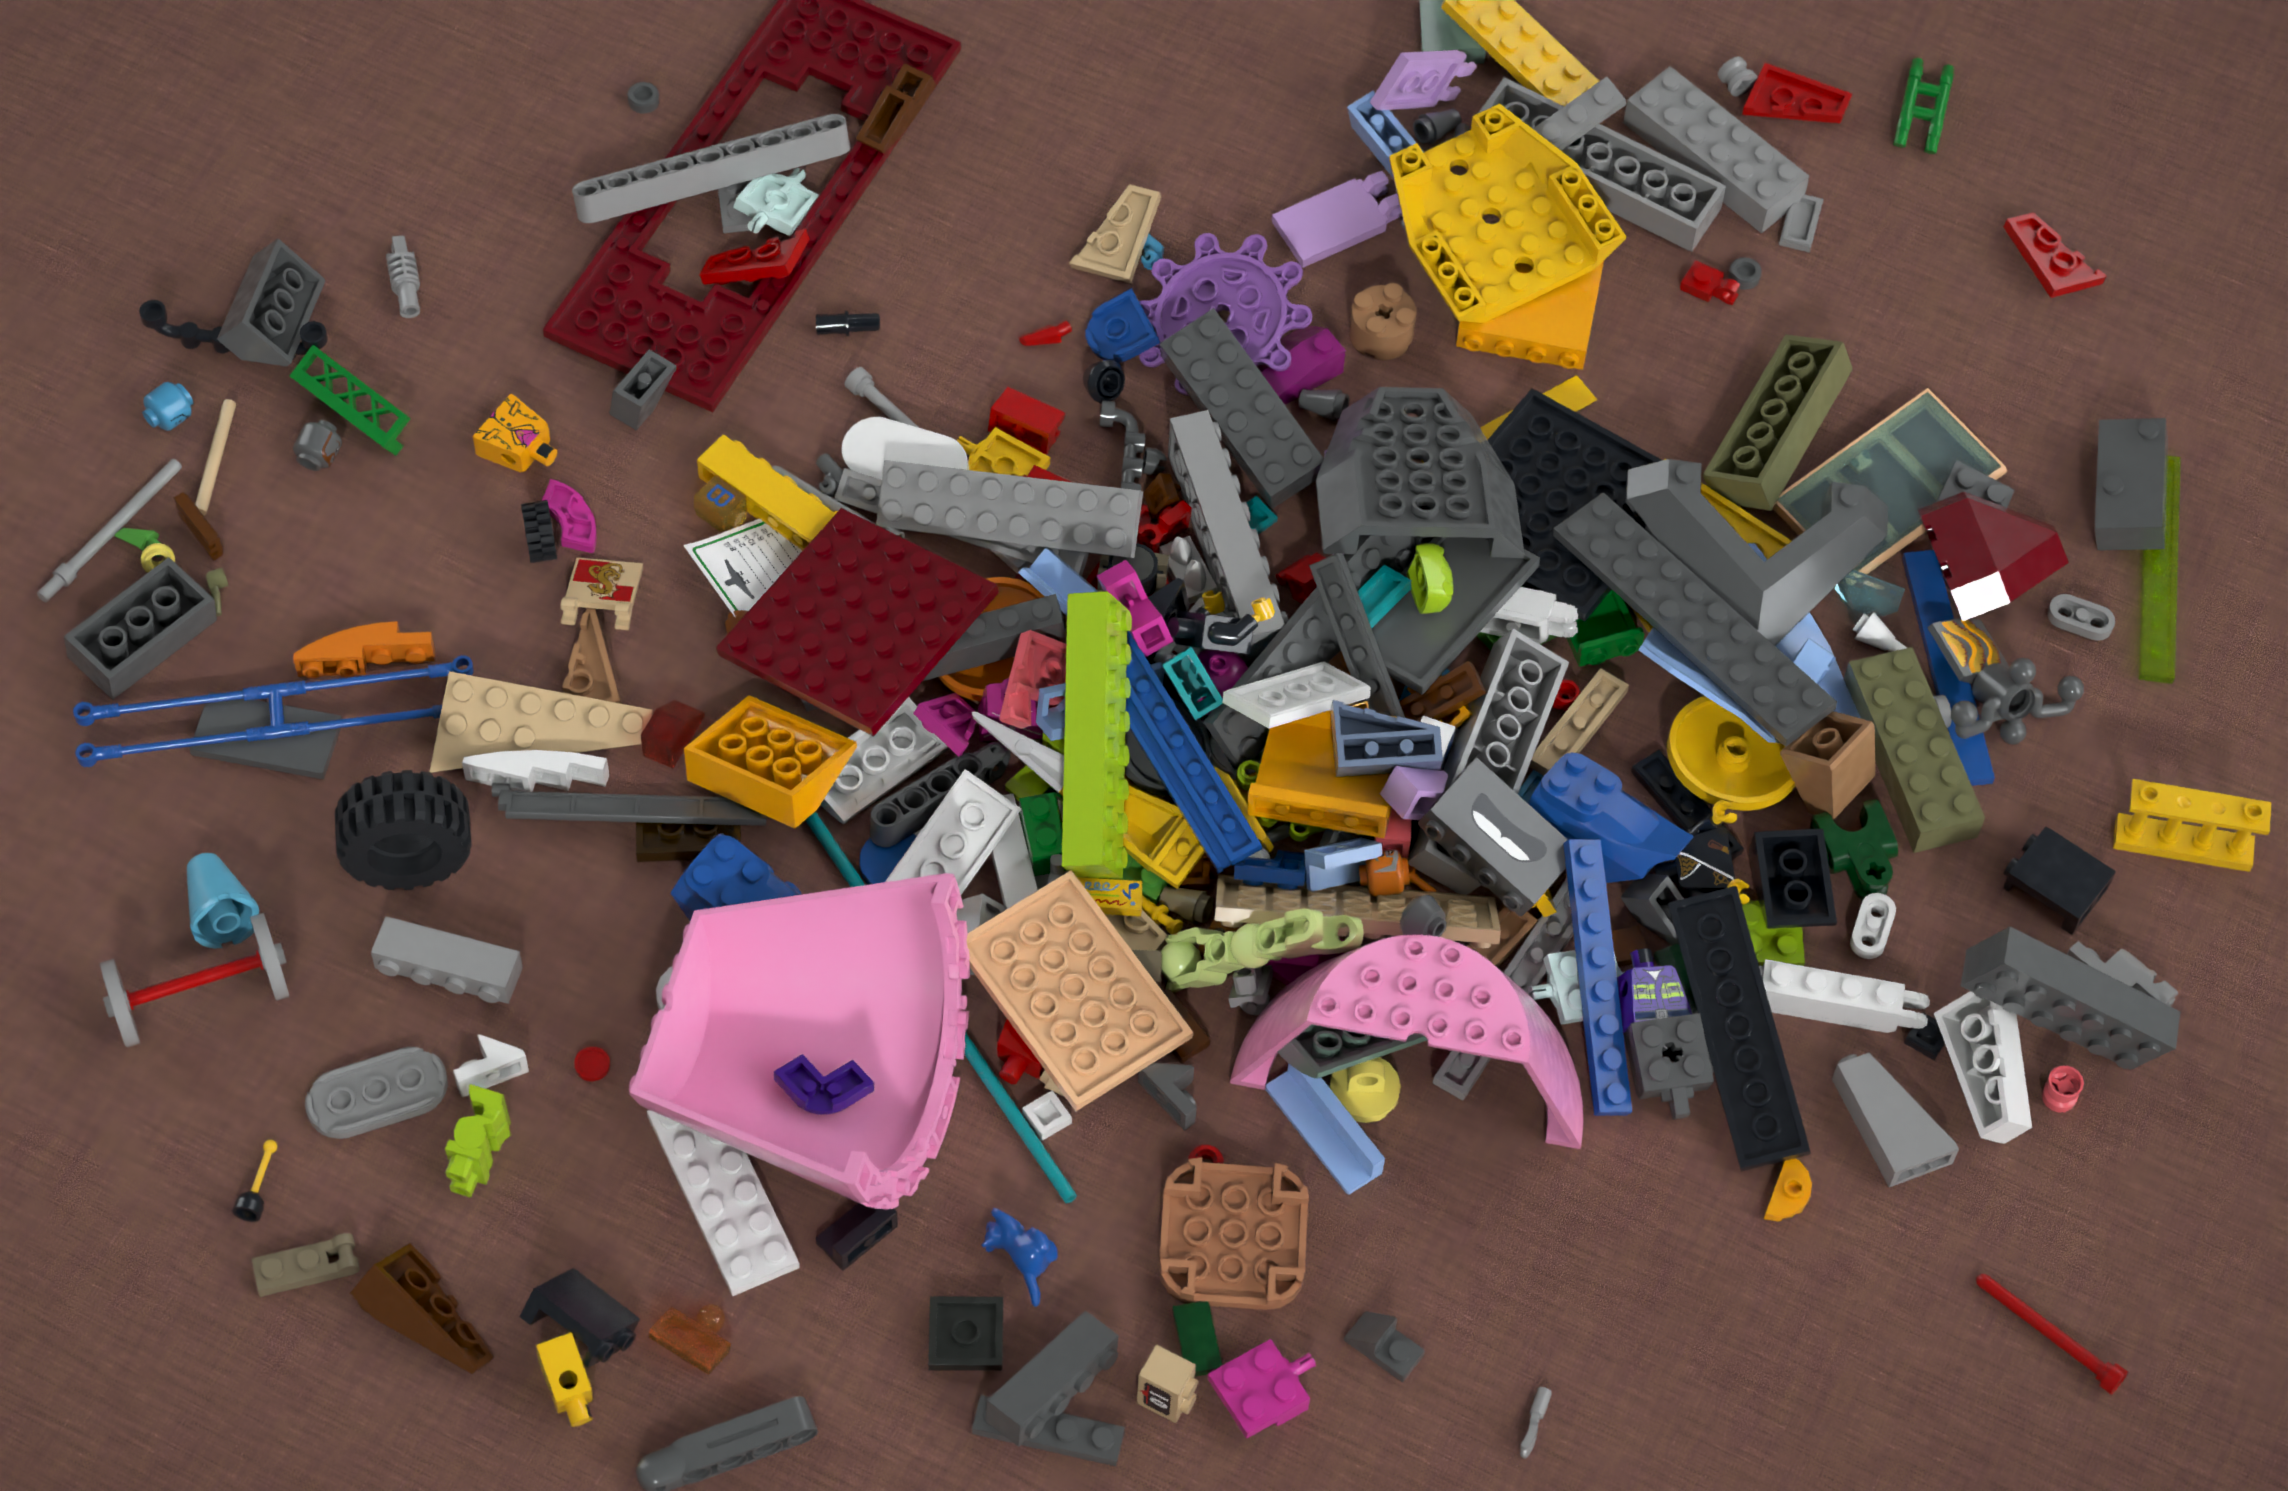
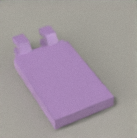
M1459 50L1400 53L1370 103L1376 110L1435 107L1439 100H1455L1461 89L1458 86H1448L1455 75L1459 77L1471 76L1477 65L1474 62H1464L1467 55Z
M1379 171L1369 175L1364 181L1354 178L1272 215V223L1302 268L1385 232L1386 224L1401 217L1402 213L1397 194L1384 198L1380 204L1375 200L1388 191L1385 186L1388 184V178L1383 171Z

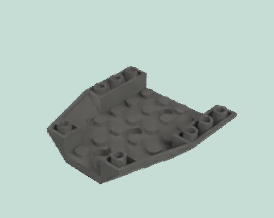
M1378 387L1342 411L1316 479L1323 554H1357L1359 536L1374 535L1488 538L1490 557L1524 558L1525 553L1515 484L1472 414L1443 388ZM1414 413L1417 414L1418 417H1411L1407 414ZM1413 459H1421L1424 463H1416ZM1418 506H1427L1430 510H1422Z

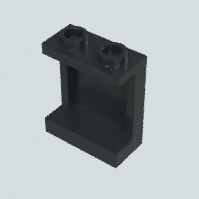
M2045 826L2038 836L2032 834L2022 848V851L2025 852L2020 859L2014 857L2003 873L2007 876L2003 889L2009 892L2015 885L2065 918L2061 928L2073 935L2109 889L2116 871Z
M575 1268L533 1288L519 1316L529 1325L550 1316L570 1333L572 1332L575 1337L589 1348L582 1361L583 1365L587 1368L600 1361L602 1363L606 1362L614 1353L620 1350L622 1352L626 1351L636 1338L634 1331L640 1321L639 1317Z

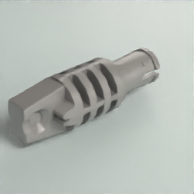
M404 235L392 236V253L386 254L391 289L398 296L400 315L404 318H413L420 314L417 297L420 281L415 253L408 252Z

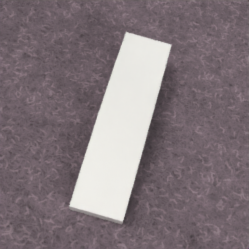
M544 750L501 751L467 756L462 761L465 780L492 786V783H510L512 791L533 792L535 783L569 791L572 779L606 787L609 778L607 758L573 752Z

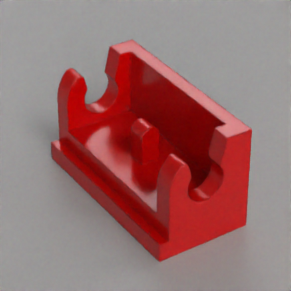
M1007 387L991 407L988 431L992 432L996 427L1047 455L1060 436L1061 430L1057 428L1063 422L1065 412Z

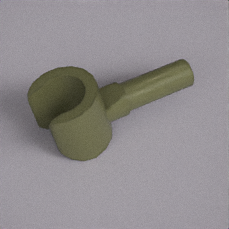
M223 568L209 571L206 574V579L211 596L215 600L216 616H221L219 589L227 587L228 582Z

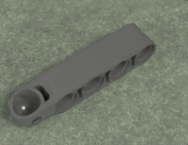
M992 742L973 753H963L961 756L953 758L876 804L871 811L870 838L872 842L877 846L891 847L922 829L965 769L987 785L1002 777L1008 766L1011 751L1000 742ZM995 765L998 766L999 769L997 771H992Z
M802 1396L792 1397L684 1436L674 1441L668 1447L647 1454L637 1464V1481L646 1491H671L808 1442L818 1434V1429L806 1399Z

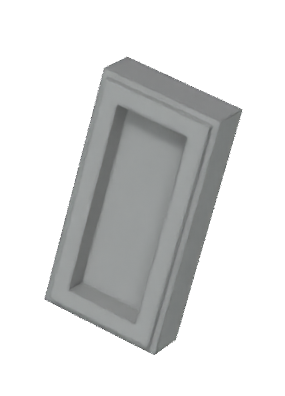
M1803 195L1799 203L1796 204L1795 202L1788 208L1779 241L1780 246L1810 253L1823 203L1822 198Z

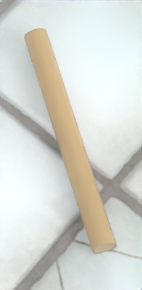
M230 399L223 401L195 502L196 507L203 516L206 515L236 408V402Z

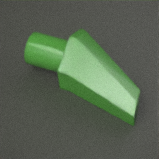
M122 528L114 535L141 550H144L151 544L161 543L157 540L160 534L154 530Z

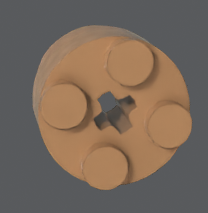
M1396 283L1372 286L1357 293L1352 305L1349 331L1350 340L1355 349L1365 355V352L1374 355V359L1391 360L1403 355L1414 336L1417 314L1414 301Z

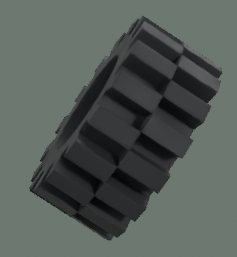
M548 500L521 504L530 563L556 560L557 554Z

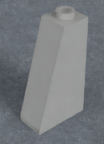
M1870 1053L1858 1057L1856 1054L1848 1055L1838 1062L1832 1081L1889 1188L1953 1164L1959 1150L1956 1142Z

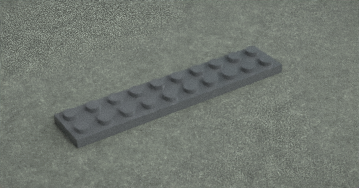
M1604 492L1554 528L1553 536L1785 747L1836 709L1837 701Z
M1360 535L1357 554H1344L1357 591L1383 565L1401 574L1413 561L1416 554V546L1429 543L1434 537ZM1317 587L1231 689L1320 662L1328 663L1341 651ZM1224 703L1215 708L1204 720V724L1234 770H1238L1239 765L1245 761H1253L1265 747L1270 728L1263 726Z

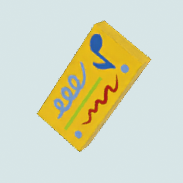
M1077 877L1105 915L1141 917L1142 881Z

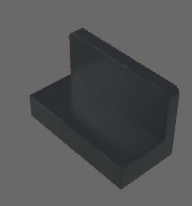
M857 1203L816 1237V1244L844 1271L898 1227L897 1211L894 1208L875 1209Z

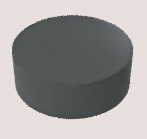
M639 82L632 85L627 93L629 107L637 113H650L658 107L660 102L658 89L655 85L648 82Z
M1738 258L1730 265L1728 278L1739 282V289H1752L1760 281L1761 266L1751 258Z

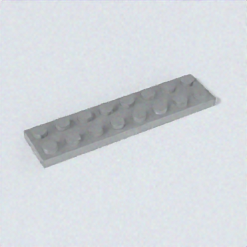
M884 460L876 525L900 530L1134 558L1143 491Z

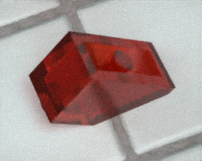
M677 700L657 708L640 735L643 756L674 769L684 752V747L689 744L704 719L705 712Z

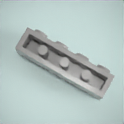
M385 916L371 950L375 969H378L385 975L397 976L398 974L409 977L422 985H430L432 983L443 986L448 991L456 994L466 992L477 995L482 1000L490 1003L500 1001L509 1004L523 968L520 951Z

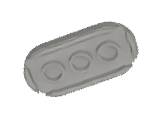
M418 1047L401 1048L328 1071L319 1076L305 1098L306 1113L311 1125L319 1133L327 1137L343 1139L425 1114L434 1109L442 1101L447 1091L448 1079L446 1070L440 1058L433 1053L430 1054Z

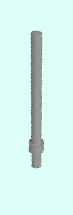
M171 459L66 564L62 563L53 571V577L37 592V596L42 601L48 602L63 586L68 587L77 578L76 573L182 469V465L176 459Z

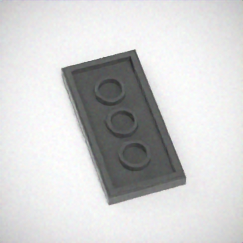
M238 699L205 703L194 737L243 732L247 728L270 726L269 702ZM283 705L284 724L303 721L315 723L342 719L341 715ZM341 728L312 731L308 735L248 742L247 740L191 746L189 750L193 756L324 780Z

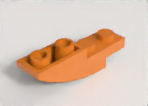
M398 621L381 622L345 629L318 639L296 651L293 655V660L298 677L314 679L321 676H341L348 678L355 675H366L367 663L386 665L390 662L420 664L424 661H435V647L432 632L400 633Z

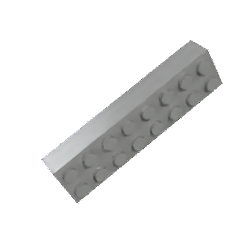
M1504 77L1479 113L1500 103L1533 129L1564 106ZM1598 124L1561 150L1579 165L1610 212L1690 252L1696 247L1722 208L1726 185L1601 124Z
M1208 410L1170 418L1168 457L1177 483L1182 489L1183 500H1186V503L1192 507L1190 520L1207 569L1217 586V593L1222 592L1225 602L1223 613L1228 617L1242 618L1246 614L1253 615L1254 611L1251 602L1261 597L1265 599L1270 598L1275 610L1272 618L1258 622V627L1253 631L1250 654L1237 653L1249 668L1288 622L1286 612H1280L1277 603L1280 602L1276 584H1270L1269 564L1265 556L1261 557L1259 554V536L1256 529H1251L1249 526V508L1247 503L1241 502L1238 494L1241 493L1237 475H1231L1229 470L1231 467L1230 455L1227 448L1222 449L1219 442L1221 441V431L1218 422H1212Z
M1514 628L1494 642L1480 677L1487 693L1469 704L1472 715L1461 724L1443 769L1448 774L1443 794L1476 757L1517 794L1519 793L1569 664L1567 660ZM1420 827L1407 859L1410 866L1458 894L1467 895L1481 886L1477 878L1467 868L1457 863L1446 849L1437 841L1429 838Z

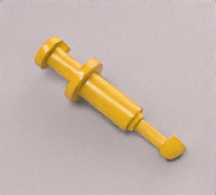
M1142 895V910L1158 926L1162 923L1170 934H1177L1181 931L1183 921L1180 919L1174 920L1168 916L1169 908L1167 906H1157Z

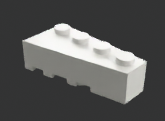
M1971 991L1935 1012L1936 1021L1980 1138L2005 1144L2031 1129L2032 1122L2016 1013L2007 1012L2002 1006L1988 999L1979 998Z

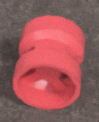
M2058 1066L2050 1072L2042 1091V1100L2050 1110L2058 1113L2067 1112L2075 1106L2084 1086L2083 1077L2080 1072L2070 1066Z

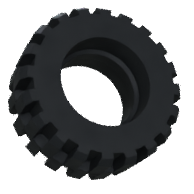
M402 770L400 773H393L392 771L382 772V775L377 777L371 775L364 778L361 784L356 782L342 795L335 808L337 858L347 873L359 882L364 880L368 886L375 888L377 885L383 886L386 890H394L395 888L413 890L416 886H423V888L432 886L435 881L439 880L442 882L448 879L451 872L455 874L459 871L471 853L470 816L467 798L455 784H450L446 778L441 776L433 777L430 772L421 771V773H413L412 770Z

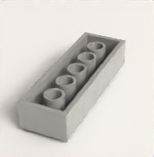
M1671 66L1627 99L1623 123L1664 156L1726 185L1723 203L1760 233H1763L1787 213L1788 208L1795 202L1796 204L1799 203L1801 197L1805 195L1809 180L1807 173Z

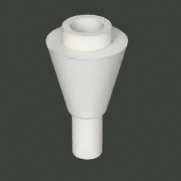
M1875 612L1870 617L1864 613L1853 628L1858 633L1854 639L1879 649L1892 652L1907 648L1895 639L1896 637Z

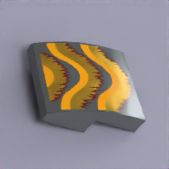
M1961 618L1932 623L1927 627L1959 681L1974 684L1979 672L1993 663H2000L2006 668H2010L1981 620L1971 618L1964 621Z

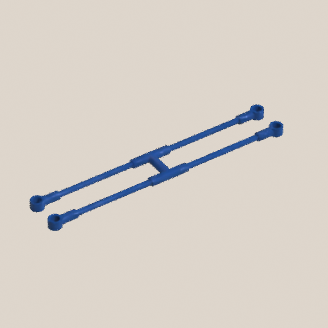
M461 655L456 657L453 662L428 665V668L307 683L304 680L247 687L243 688L242 691L120 706L118 703L92 706L88 702H81L74 707L73 714L78 725L89 726L96 719L119 717L120 714L238 699L250 701L268 698L270 726L247 728L243 732L130 746L118 744L95 747L91 743H83L76 748L75 754L81 766L92 767L99 760L122 758L126 754L247 740L248 742L308 735L312 731L434 717L436 719L440 718L442 704L433 705L429 709L315 723L303 721L284 724L282 697L306 694V691L400 679L425 676L430 678L448 676L449 671L472 676L474 673L473 663L468 656ZM463 665L468 666V668L464 670L458 669L460 666ZM83 712H89L87 716H80ZM85 753H92L89 757H82Z

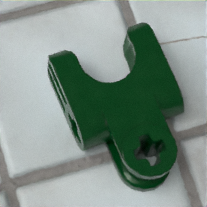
M1878 799L1863 802L1859 815L1862 825L1861 830L1850 832L1841 829L1835 824L1828 812L1812 815L1810 829H1823L1830 874L1846 871L1854 893L1861 900H1864L1866 896L1873 893L1887 895L1888 884L1891 882L1893 875L1889 859L1898 856V844L1895 834Z

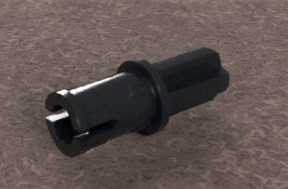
M845 310V313L816 314L817 335L846 334V336H849V332L880 330V316L877 313L848 314V310Z

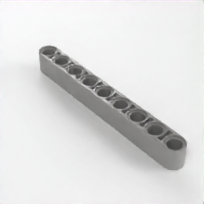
M829 114L579 182L572 188L578 219L584 223H594L843 155L850 149L846 119L840 114Z

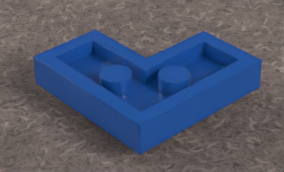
M1278 850L1274 860L1247 857L1235 864L1234 879L1243 880L1244 884L1259 886L1263 885V882L1277 883V886L1282 889H1296L1298 886H1304L1306 881L1305 853Z

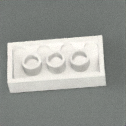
M909 697L874 737L860 729L848 737L857 742V748L820 804L842 824H845L949 749L934 733L927 731L922 726V722L913 714L917 706Z

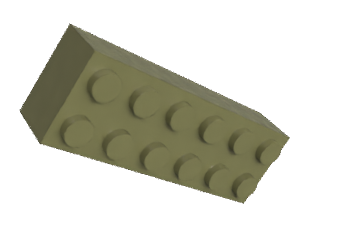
M1785 334L1703 473L1704 480L1709 488L1737 506L1770 511L1773 509L1853 370L1843 342Z
M1909 647L1850 661L1846 669L1844 682L1860 718L1872 721L1874 724L1875 762L1913 853L1978 838L1985 820L1984 813L1913 648Z

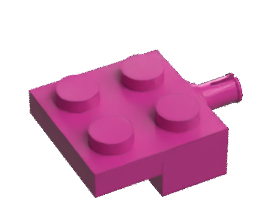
M1269 1339L1208 1373V1381L1247 1439L1274 1423L1278 1427L1309 1409L1310 1397L1299 1382L1298 1375L1316 1367V1363L1311 1358L1310 1353H1306V1355L1290 1363L1281 1355L1273 1341Z

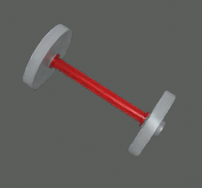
M264 912L250 916L259 949L255 950L256 954L129 993V990L124 989L115 960L110 959L101 962L100 968L109 995L103 997V1001L109 1018L113 1016L116 1018L125 1047L140 1044L131 1012L134 1010V1006L261 967V970L266 969L276 1001L290 997L280 966L287 963L281 943L273 944Z

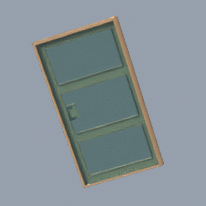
M1927 388L1784 490L1775 503L1773 510L1799 536L1821 520V500L1832 482L1865 486L1887 504V537L1853 571L1842 579L1847 586L1851 587L1926 532L1918 509L1936 502L1949 470L1956 460L1995 480L2007 473V468Z

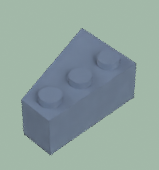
M1332 701L1330 713L1336 777L1391 774L1395 766L1440 770L1443 754L1439 726L1399 716L1396 718L1376 713V710L1361 709L1343 704L1344 702Z

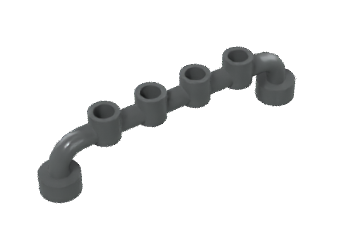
M1102 400L1099 426L1112 428L1113 421L1122 423L1126 428L1120 488L1141 491V484H1135L1134 481L1135 478H1141L1143 459L1136 457L1137 453L1144 452L1145 434L1139 433L1138 423L1133 415L1125 410L1115 408V402Z

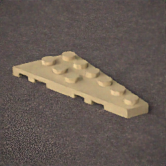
M449 671L430 773L463 769L462 761L464 757L493 752L544 750L582 753L646 744L653 710Z

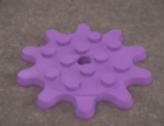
M1204 233L1195 241L1196 256L1191 263L1178 265L1166 258L1159 259L1154 263L1152 274L1162 284V293L1154 300L1139 301L1151 325L1156 329V335L1160 342L1213 308L1217 313L1227 310L1230 312V316L1225 324L1256 366L1267 365L1275 371L1282 372L1288 369L1292 358L1290 352L1282 346L1281 337L1289 330L1308 327L1313 318L1309 307L1292 304L1287 299V292L1302 279L1303 270L1301 265L1293 261L1284 263L1276 268L1266 266L1263 262V256L1267 249V241L1259 234L1250 235L1245 239L1239 250L1227 253L1220 249L1216 236ZM1160 344L1139 354L1140 361L1147 367L1155 368L1165 363L1161 358ZM1176 378L1175 388L1177 391L1189 396Z

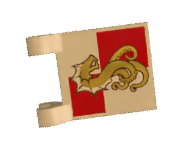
M577 557L566 596L561 601V610H563L561 624L575 625L578 607L615 610V615H617L615 629L629 630L632 608L643 571V563Z

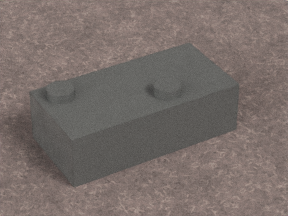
M2166 418L2099 420L2095 508L2097 550L2165 549L2168 464Z
M168 557L64 636L67 658L114 700L217 621L215 600Z

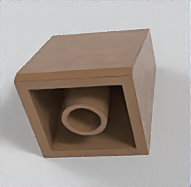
M1833 711L1780 752L1808 813L1815 815L1828 812L1834 820L1875 777V727L1872 721Z

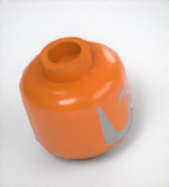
M1397 850L1382 851L1381 856L1365 860V865H1359L1360 885L1368 886V891L1373 897L1401 894L1404 891V885H1410L1407 857H1401L1400 852Z

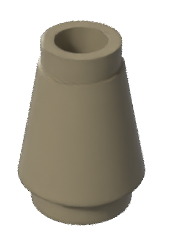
M1165 886L1159 903L1160 905L1167 906L1170 911L1193 924L1198 922L1204 924L1210 918L1214 899L1207 896L1206 891L1185 888L1176 889L1175 887Z

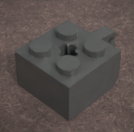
M1700 1013L1631 1023L1625 1031L1624 1037L1638 1099L1660 1097L1662 1102L1668 1101L1673 1120L1687 1118L1690 1115L1688 1098H1693L1696 1091L1708 1090L1714 1082ZM1664 1052L1674 1057V1062H1671L1669 1057H1663Z

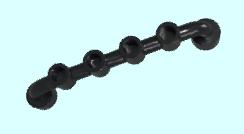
M148 300L139 309L144 326L154 329L164 336L181 339L182 345L187 349H195L201 342L213 343L214 350L218 353L224 354L230 351L217 340L222 326L216 327L213 330L199 329L193 322H186L181 326L166 323L168 316L165 305L158 300ZM311 321L301 327V342L293 360L297 355H305L312 345L318 349L326 345L328 336L326 328L322 323Z

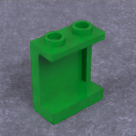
M1611 590L1585 622L1579 618L1575 620L1578 633L1573 637H1566L1576 662L1581 667L1589 664L1598 665L1610 658L1626 657L1635 654L1643 643L1645 633L1642 627L1636 628L1624 600Z

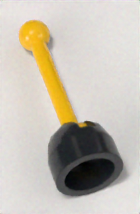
M269 1139L263 1144L265 1152L251 1191L241 1193L235 1201L232 1212L241 1220L257 1222L262 1216L264 1201L258 1194L271 1154L276 1152L278 1148L274 1140Z

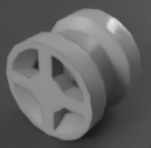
M1739 56L1728 60L1718 71L1719 79L1722 83L1728 84V90L1732 96H1740L1754 86L1757 80L1756 74L1753 70L1747 69V63Z

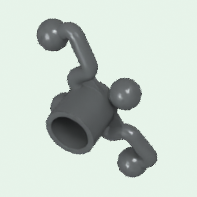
M2018 658L2011 663L2009 669L2000 663L1990 664L1979 672L1973 684V695L1977 701L1983 704L1980 719L1976 720L1978 712L1973 703L1959 701L1953 705L1951 710V719L1956 724L1955 732L1958 737L1967 739L1987 731L1994 721L2006 719L2000 727V737L2007 744H2019L2027 734L2022 718L2026 717L2029 713L2035 718L2067 715L2073 710L2075 702L2082 697L2084 684L2078 677L2066 676L2060 680L2057 686L2058 695L2061 697L2062 702L2042 705L2043 694L2041 690L2029 683L2036 675V666L2030 659Z

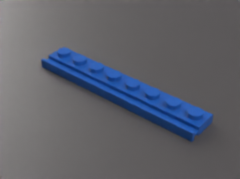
M1127 631V644L1131 648V663L1127 665L1126 677L1129 678L1131 686L1130 697L1126 698V711L1130 717V731L1219 874L1224 868L1230 865L1233 866L1260 851L1262 845L1143 652L1139 649L1130 632Z

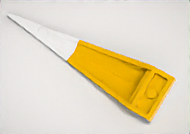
M972 712L973 719L1063 796L1064 755L978 712ZM1129 786L1128 799L1124 800V813H1126L1128 818V831L1126 834H1123V847L1148 872H1153L1178 889L1205 851L1177 806Z

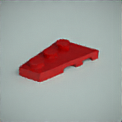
M1764 63L1744 105L1742 115L1841 124L1853 93Z
M2034 212L2006 220L2003 228L2050 298L2104 283L2107 276L2099 269L2096 271L2091 269L2084 262L2086 257L2078 250L2072 252L2061 243V236Z
M806 228L795 231V238L781 242L779 237L767 239L766 244L757 249L750 250L748 246H743L709 256L699 273L703 285H725L729 282L743 280L752 282L770 277L780 279L790 275L810 240Z

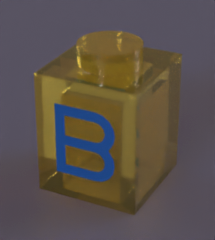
M716 475L694 495L695 514L721 533L741 526L747 517L746 496Z

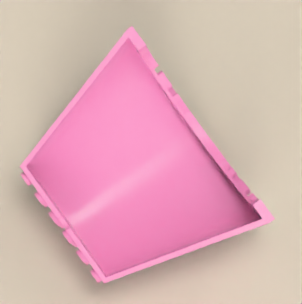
M944 873L695 910L690 924H687L684 928L683 943L679 954H676L673 959V972L669 983L664 986L662 991V1002L666 1006L664 1010H659L658 1014H655L652 1018L651 1034L647 1044L641 1049L640 1065L637 1073L630 1080L629 1093L631 1097L646 1109L862 1205L875 1209H893L899 1206V1198L903 1195L912 1196L918 1189L920 1180H924L927 1176L929 1168L923 1167L926 1159H935L951 1118L960 1082V1077L952 1076L953 1069L956 1067L955 1059L964 1060L965 1034L968 1028L969 1011H964L967 1007V996L961 994L962 978L968 979L970 977V956L967 947V923L957 919V909L963 908V902L954 874ZM802 1054L824 1077L849 1061L854 1060L874 1082V1091L840 1112L824 1115L814 1114L800 1108L774 1081V1071Z
M1402 935L1378 940L1324 961L1304 972L1285 986L1257 1017L1242 1043L1230 1079L1231 1084L1265 1090L1269 1072L1278 1051L1311 1024L1406 1042L1411 1034L1419 1033L1426 1037L1428 1046L1522 1063L1546 1102L1547 1129L1545 1143L1581 1149L1583 1102L1579 1079L1572 1057L1551 1019L1532 997L1488 959L1465 945L1436 936Z

